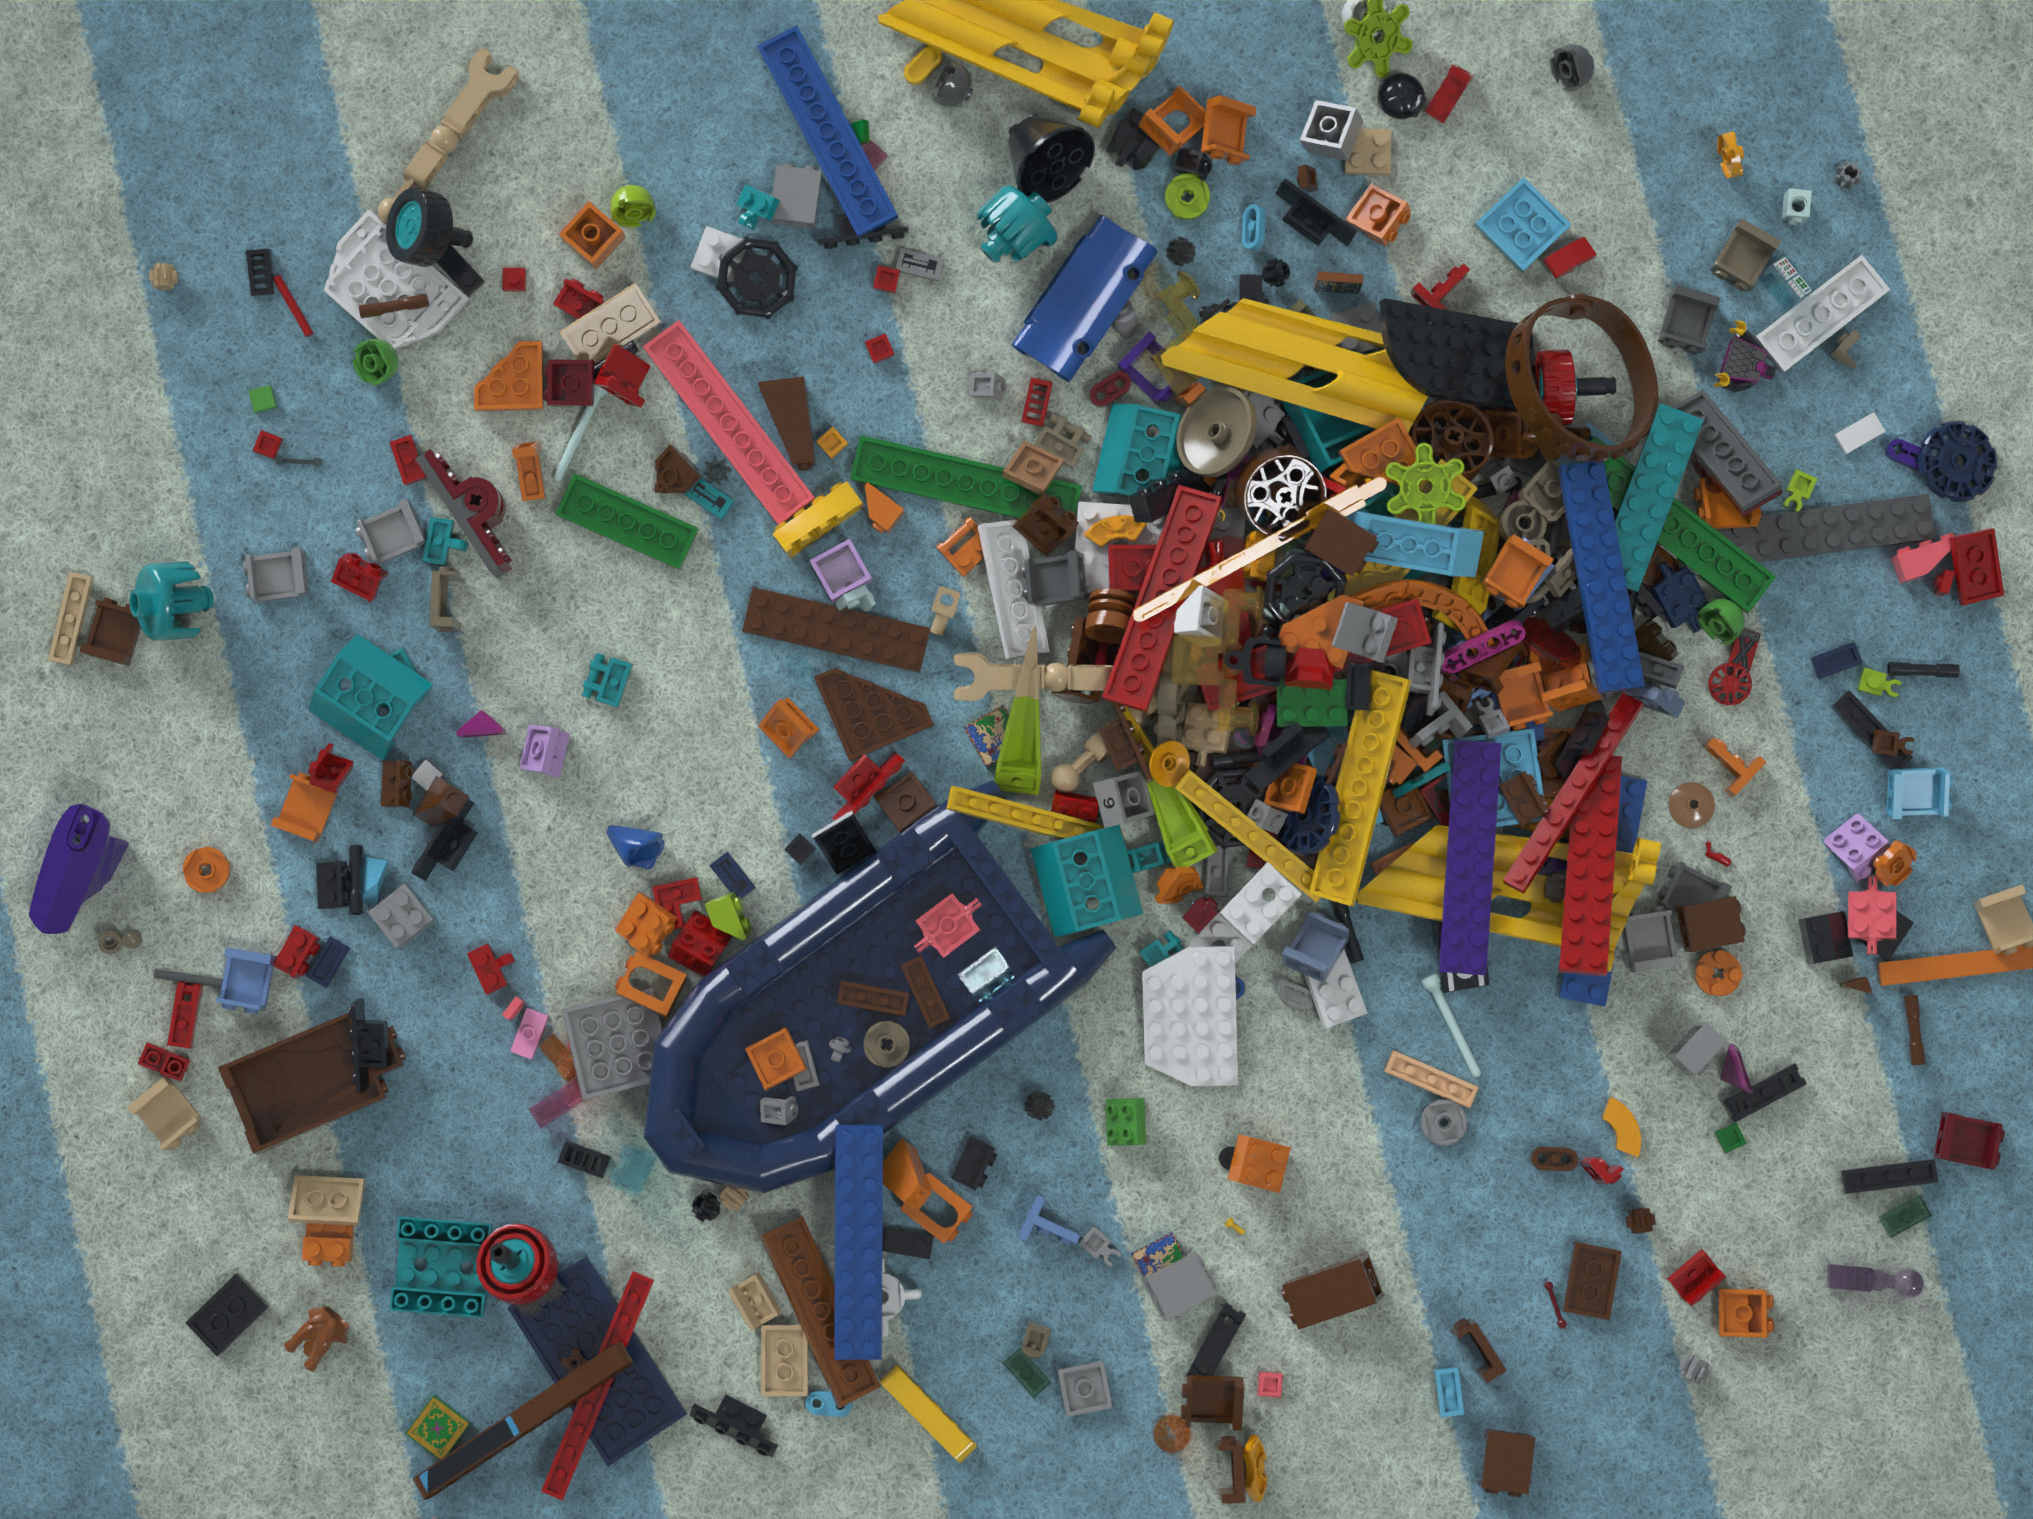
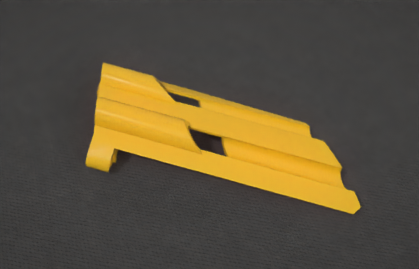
M904 0L889 9L887 13L877 17L878 24L1081 111L1077 120L1097 129L1109 114H1115L1123 106L1129 93L1141 79L1147 77L1154 69L1174 25L1173 19L1153 11L1149 24L1145 25L1144 29L1060 0ZM1065 18L1098 32L1103 37V42L1096 47H1081L1044 31V28L1057 19ZM1005 46H1011L1043 60L1044 65L1040 72L1034 73L993 54Z
M1434 826L1357 893V903L1442 922L1448 826ZM1496 833L1491 900L1497 895L1531 903V910L1522 918L1490 912L1489 932L1561 947L1566 879L1537 874L1525 894L1505 885L1503 879L1529 838ZM1637 837L1633 853L1616 851L1607 972L1612 970L1615 948L1635 901L1645 884L1653 885L1661 842ZM1557 842L1549 857L1568 860L1569 844Z

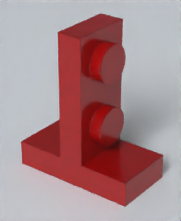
M1453 64L1425 112L1444 124L1468 84L1473 80L1474 75Z
M1464 263L1459 268L1457 266L1453 267L1446 275L1448 279L1443 284L1439 281L1431 289L1433 294L1420 282L1412 288L1410 294L1421 305L1447 310L1440 301L1467 276L1470 269Z

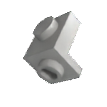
M1256 799L1247 817L1255 822L1256 826L1278 835L1288 814Z

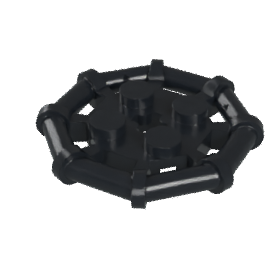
M745 236L742 241L719 256L720 265L718 283L715 286L716 291H719L735 311L734 314L763 317L768 320L790 301H794V287L798 267L790 260L780 247L778 241H765ZM752 248L769 251L766 256L755 255L752 252ZM745 250L747 257L736 263L733 258ZM774 254L784 265V268L778 269L776 263L771 260ZM728 267L734 269V277L731 282H727ZM755 272L763 277V281H759L758 284H754V280L750 277L755 275ZM787 274L785 290L779 288L780 275ZM735 287L740 292L742 300L739 302L729 289ZM775 293L780 296L777 301L768 306L766 300ZM747 301L760 302L761 308L745 305Z
M1294 551L1274 569L1267 571L1265 575L1267 577L1265 598L1262 605L1278 621L1282 629V626L1293 620L1295 615H1303L1330 601L1328 599L1329 588L1336 587L1334 598L1342 594L1344 595L1345 584L1348 582L1347 577L1343 576L1335 566L1317 555L1299 554ZM1300 563L1315 564L1314 568H1300ZM1293 565L1295 569L1292 571V574L1283 578L1281 574ZM1325 568L1332 578L1326 581L1321 576L1320 571ZM1276 583L1281 584L1279 596H1274ZM1306 586L1308 591L1311 592L1306 597H1302L1298 592ZM1283 603L1289 610L1286 616L1276 605Z
M1247 765L1245 767L1222 770L1216 768L1206 781V784L1211 788L1218 782L1222 787L1218 793L1230 803H1237L1239 801L1241 803L1239 806L1241 812L1246 816L1254 801L1261 797L1265 799L1268 790L1267 787L1262 792L1254 793L1246 786L1248 779L1245 777V774L1251 770L1250 766ZM1241 777L1240 784L1227 785L1224 779ZM1196 806L1197 813L1209 829L1207 831L1211 839L1218 843L1221 849L1246 846L1236 837L1231 838V833L1225 830L1222 836L1211 827L1216 821L1213 818L1206 819V813Z

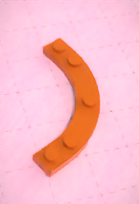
M1394 580L1375 584L1349 595V597L1364 601L1363 607L1376 611L1418 598L1421 606L1434 610L1438 609L1445 613L1460 628L1467 641L1489 631L1481 615L1473 605L1458 593L1435 583L1421 580ZM1493 638L1487 641L1488 646H1495ZM1474 647L1471 648L1473 654L1475 655L1478 652V649Z

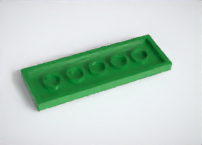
M575 473L555 513L556 516L678 570H681L699 531V528Z

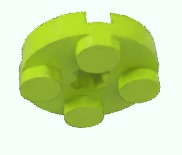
M1182 174L1175 177L1165 191V204L1173 217L1182 220H1193L1200 217L1207 210L1210 201V191L1203 180L1193 174ZM1184 192L1194 196L1190 202L1181 199L1184 196Z

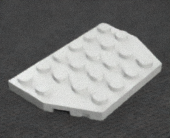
M369 209L338 242L334 262L331 264L329 271L330 275L324 287V291L377 339L391 344L395 350L440 333L469 301L465 294L432 265L420 267L396 260L389 252L387 246L386 224ZM421 294H427L429 307L391 312L364 319L360 317L359 305L399 300Z
M1235 946L1187 947L1143 970L1145 1065L1190 1086L1238 1085Z

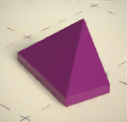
M480 710L456 732L459 738L505 735L506 729L483 710Z
M1730 1044L1720 1080L1747 1093H1751L1753 1090L1740 1050L1734 1044Z

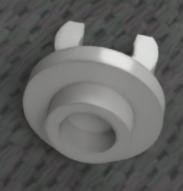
M836 1037V1039H832L829 1042V1046L834 1049L831 1057L833 1061L840 1063L843 1053L851 1052L852 1046L845 1038Z

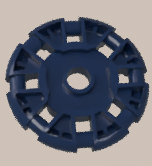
M1949 421L1942 423L1939 428L1934 427L1921 443L1922 451L1918 453L1919 471L1921 476L1924 475L1927 487L1937 496L1950 498L1952 502L1974 500L1976 495L1981 496L1993 483L1995 479L1993 476L1994 471L1997 470L1998 466L1995 447L1992 448L1987 434L1977 426L1966 425L1963 421ZM1963 433L1967 434L1968 439L1962 438ZM1943 435H1948L1950 440L1945 441ZM1978 445H1980L1982 450L1984 451V453L1980 455L1977 449L1975 448ZM1932 449L1937 450L1936 456L1930 455ZM1956 455L1962 457V467L1955 464L1954 458ZM1982 466L1985 468V472H1981ZM1934 469L1936 471V474L1939 476L1937 478L1934 476L1932 470ZM1971 480H1972V482H1973V484H1974L1972 488L1970 487V485H1969V483H1968V482L1971 481ZM1950 483L1956 484L1954 490L1949 489Z
M1316 774L1306 807L1308 811L1306 819H1304L1303 813L1282 810L1288 815L1278 833V838L1282 845L1287 846L1290 852L1299 856H1308L1310 853L1314 855L1322 851L1331 842L1330 837L1332 834H1336L1339 827L1341 812H1338V805H1340V799L1332 783L1326 784L1327 778L1322 775ZM1326 806H1329V812L1326 813Z

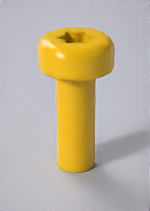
M1232 1217L1228 1218L1225 1222V1227H1231L1240 1235L1245 1233V1230L1234 1223Z

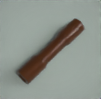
M421 294L399 300L359 305V313L361 319L391 312L429 307V300L427 294Z
M1918 995L1904 996L1910 1038L1911 1065H1924L1926 1062L1924 1044L1921 1037Z

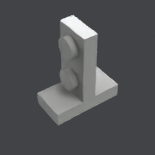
M1445 691L1438 694L1442 697L1440 708L1437 711L1439 717L1408 741L1413 749L1420 744L1425 747L1435 739L1433 735L1437 732L1441 735L1450 729L1455 737L1460 739L1473 727Z

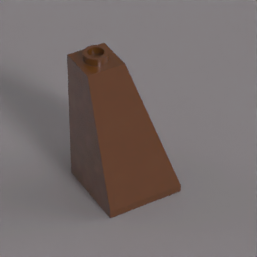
M804 376L758 382L762 396L793 468H798V471L811 470V466H816L808 391Z

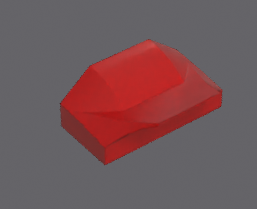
M1300 647L1293 659L1287 662L1285 686L1332 690L1334 665L1329 662L1325 650Z

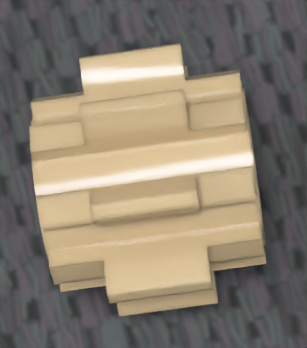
M157 263L154 264L153 269H150L149 280L153 283L152 287L155 289L171 290L174 289V284H178V273H176L174 265Z
M727 1186L719 1198L723 1200L721 1204L728 1210L732 1208L736 1212L750 1195L746 1193L747 1190Z

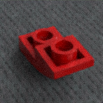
M1584 236L1545 258L1544 263L1556 279L1573 272L1576 266L1593 260L1597 253Z
M147 1042L138 1065L181 1082L190 1060Z

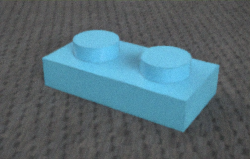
M1458 1367L1434 1369L1440 1417L1464 1415Z

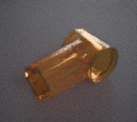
M553 1034L539 1048L553 1062L557 1072L569 1082L576 1075L571 1051Z

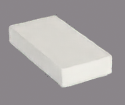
M1873 412L1836 433L1833 437L1844 455L1886 431Z

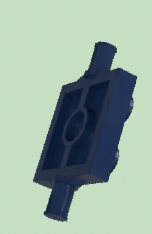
M1661 562L1657 566L1663 578L1650 589L1659 605L1664 609L1663 614L1671 628H1677L1684 622H1688L1692 632H1698L1702 628L1696 616L1709 603L1694 573L1686 566L1676 572H1671L1667 562Z

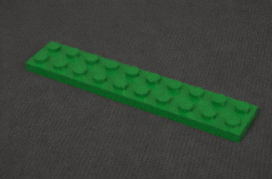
M861 435L850 476V481L863 484L868 482L872 486L1017 519L1026 513L1030 506L1042 496L1002 477L1005 469L1003 467ZM1054 479L1045 493L1049 496H1055L1064 510L1072 511L1076 515L1082 485Z
M1596 436L1590 440V442L1606 445ZM1611 457L1604 462L1612 509L1618 513L1635 466L1623 457L1612 460ZM1575 460V461L1573 462V464H1575V463H1584V462L1576 461V460ZM1674 497L1657 544L1728 600L1736 603L1746 614L1749 613L1776 576Z

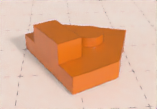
M1195 867L1167 868L1156 883L1160 891L1156 895L1155 900L1158 904H1176L1184 899L1183 895L1193 890L1198 892L1203 889V884Z

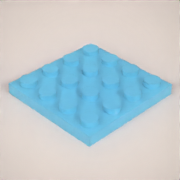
M1534 729L1511 731L1490 739L1486 735L1441 741L1444 762H1448L1451 767L1449 771L1445 772L1449 801L1451 796L1454 740L1502 743L1499 785L1526 771L1527 774H1531L1537 783L1535 789L1538 794L1543 795ZM1499 789L1496 827L1519 824ZM1545 814L1528 823L1540 822Z

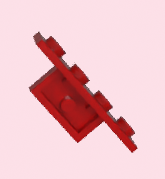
M894 752L879 768L863 754L833 786L847 803L832 819L835 821L850 811L855 815L860 808L865 807L869 803L870 798L885 786L886 781L901 769L905 760Z

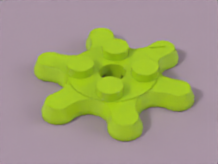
M1367 0V14L1363 16L1362 20L1358 21L1355 18L1346 20L1343 25L1346 34L1355 37V48L1347 56L1348 65L1353 69H1358L1365 61L1371 60L1375 75L1379 78L1386 77L1390 71V56L1394 52L1408 54L1413 47L1412 40L1402 36L1400 32L1401 24L1409 17V7L1405 4H1399L1390 13H1387L1383 7V0ZM1379 30L1381 35L1379 40L1375 42L1373 33L1375 34Z
M1421 443L1416 447V461L1412 466L1404 467L1397 462H1391L1386 467V475L1398 482L1400 492L1388 501V511L1392 514H1400L1403 510L1411 508L1417 511L1419 515L1418 522L1436 524L1435 513L1440 507H1449L1453 511L1462 510L1465 507L1466 500L1464 496L1453 491L1451 482L1453 478L1463 473V462L1459 459H1452L1444 465L1435 463L1432 457V447L1427 443ZM1424 480L1432 484V490L1427 494L1419 490V484Z

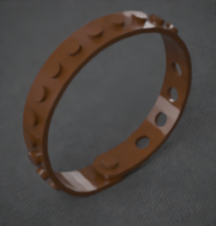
M1574 294L1545 303L1523 318L1513 329L1505 354L1508 388L1519 416L1526 427L1541 443L1564 457L1581 462L1595 463L1605 462L1611 457L1612 460H1616L1625 455V449L1630 452L1639 445L1638 441L1648 434L1654 421L1658 406V382L1647 344L1641 332L1627 314L1614 304L1603 299L1584 294ZM1557 316L1570 320L1589 319L1600 326L1618 347L1630 376L1634 398L1632 424L1621 444L1601 445L1582 439L1563 427L1547 409L1536 388L1529 356V342L1532 329L1539 317ZM1520 361V371L1516 374V365Z

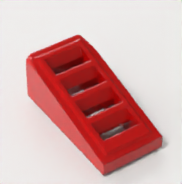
M1031 377L1021 422L1044 426L1053 385L1052 381ZM1034 385L1046 387L1047 391L1035 390L1033 387ZM1032 394L1044 396L1045 400L1033 399L1031 396ZM1030 403L1042 405L1043 409L1031 408L1029 405ZM1028 412L1040 414L1041 418L1029 417L1027 414Z

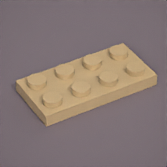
M634 283L562 329L559 333L577 360H594L596 364L609 355L614 344L623 347L661 321L638 285Z

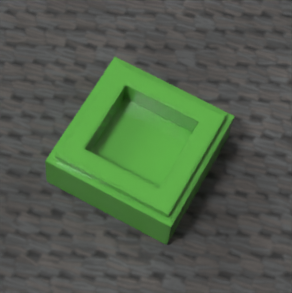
M271 385L248 390L255 414L277 408Z

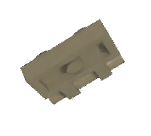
M1052 414L1049 422L1056 425L1055 428L1052 430L1045 426L1034 445L1064 459V465L1073 469L1084 451V448L1078 445V442L1082 440L1088 444L1092 436L1086 433L1084 428L1080 426L1077 428L1067 422L1068 419L1062 416L1060 418ZM1065 430L1072 434V439L1069 440L1060 434L1061 431Z

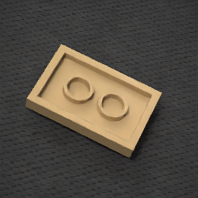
M295 1175L287 1219L289 1222L359 1226L366 1181L361 1178Z
M800 1324L761 1325V1396H808V1341Z

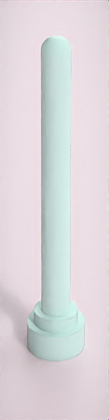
M594 384V406H586L553 476L556 482L562 480L600 398L603 399L604 395L607 396L608 394L607 391Z
M1435 973L1422 979L1421 983L1424 989L1432 993L1471 1074L1474 1077H1479L1481 1071L1440 990L1441 980L1438 974Z

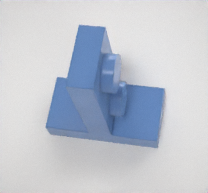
M1037 1194L1018 1238L1027 1241L1035 1224L1038 1226L1037 1231L1049 1236L1052 1232L1059 1236V1241L1069 1246L1072 1242L1077 1244L1080 1234L1039 1215L1046 1198Z

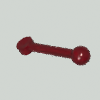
M1547 1281L1544 1284V1288L1549 1292L1557 1315V1326L1563 1329L1567 1326V1322L1562 1319L1552 1290L1553 1283Z

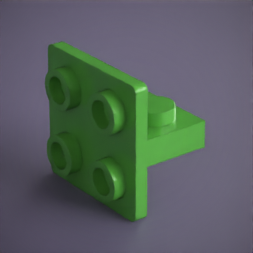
M1144 1098L1106 1099L1107 1145L1132 1146L1146 1144Z

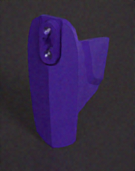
M83 803L70 806L62 815L55 827L44 856L28 914L33 924L41 933L60 934L68 932L81 905L101 891L104 885L111 880L129 845L123 839L109 836L110 823L105 814ZM85 815L89 817L88 823L84 819ZM79 834H80V839H81V843H80V844L78 843L79 838L76 837V836L79 835Z

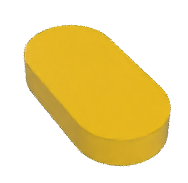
M931 46L923 48L905 66V80L911 85L923 83L941 65V51Z

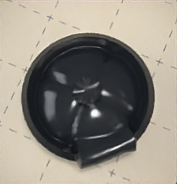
M1395 73L1385 78L1380 84L1377 94L1381 109L1387 115L1396 119L1417 117L1427 100L1420 81L1407 73Z

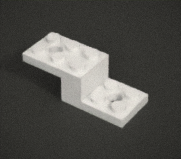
M1267 862L1187 947L1212 946L1214 941L1222 940L1226 946H1235L1236 963L1295 902L1301 893ZM1269 888L1274 891L1275 898L1273 901L1267 902L1262 898L1264 889Z

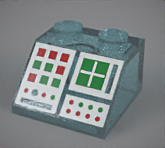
M1785 256L1768 266L1759 276V279L1786 312L1813 292L1808 279L1802 277L1797 272L1795 263Z

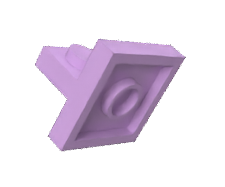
M529 724L519 769L560 778L570 733L559 731L560 729Z

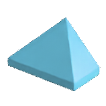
M365 856L362 869L363 903L379 904L388 861Z

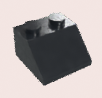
M1844 911L1798 919L1807 965L1854 956L1851 941L1848 939V927Z

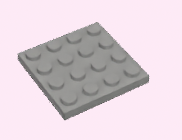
M653 988L641 990V992L655 998ZM620 995L561 1009L582 1100L649 1084L654 1041L662 1032L660 1017L657 1012Z

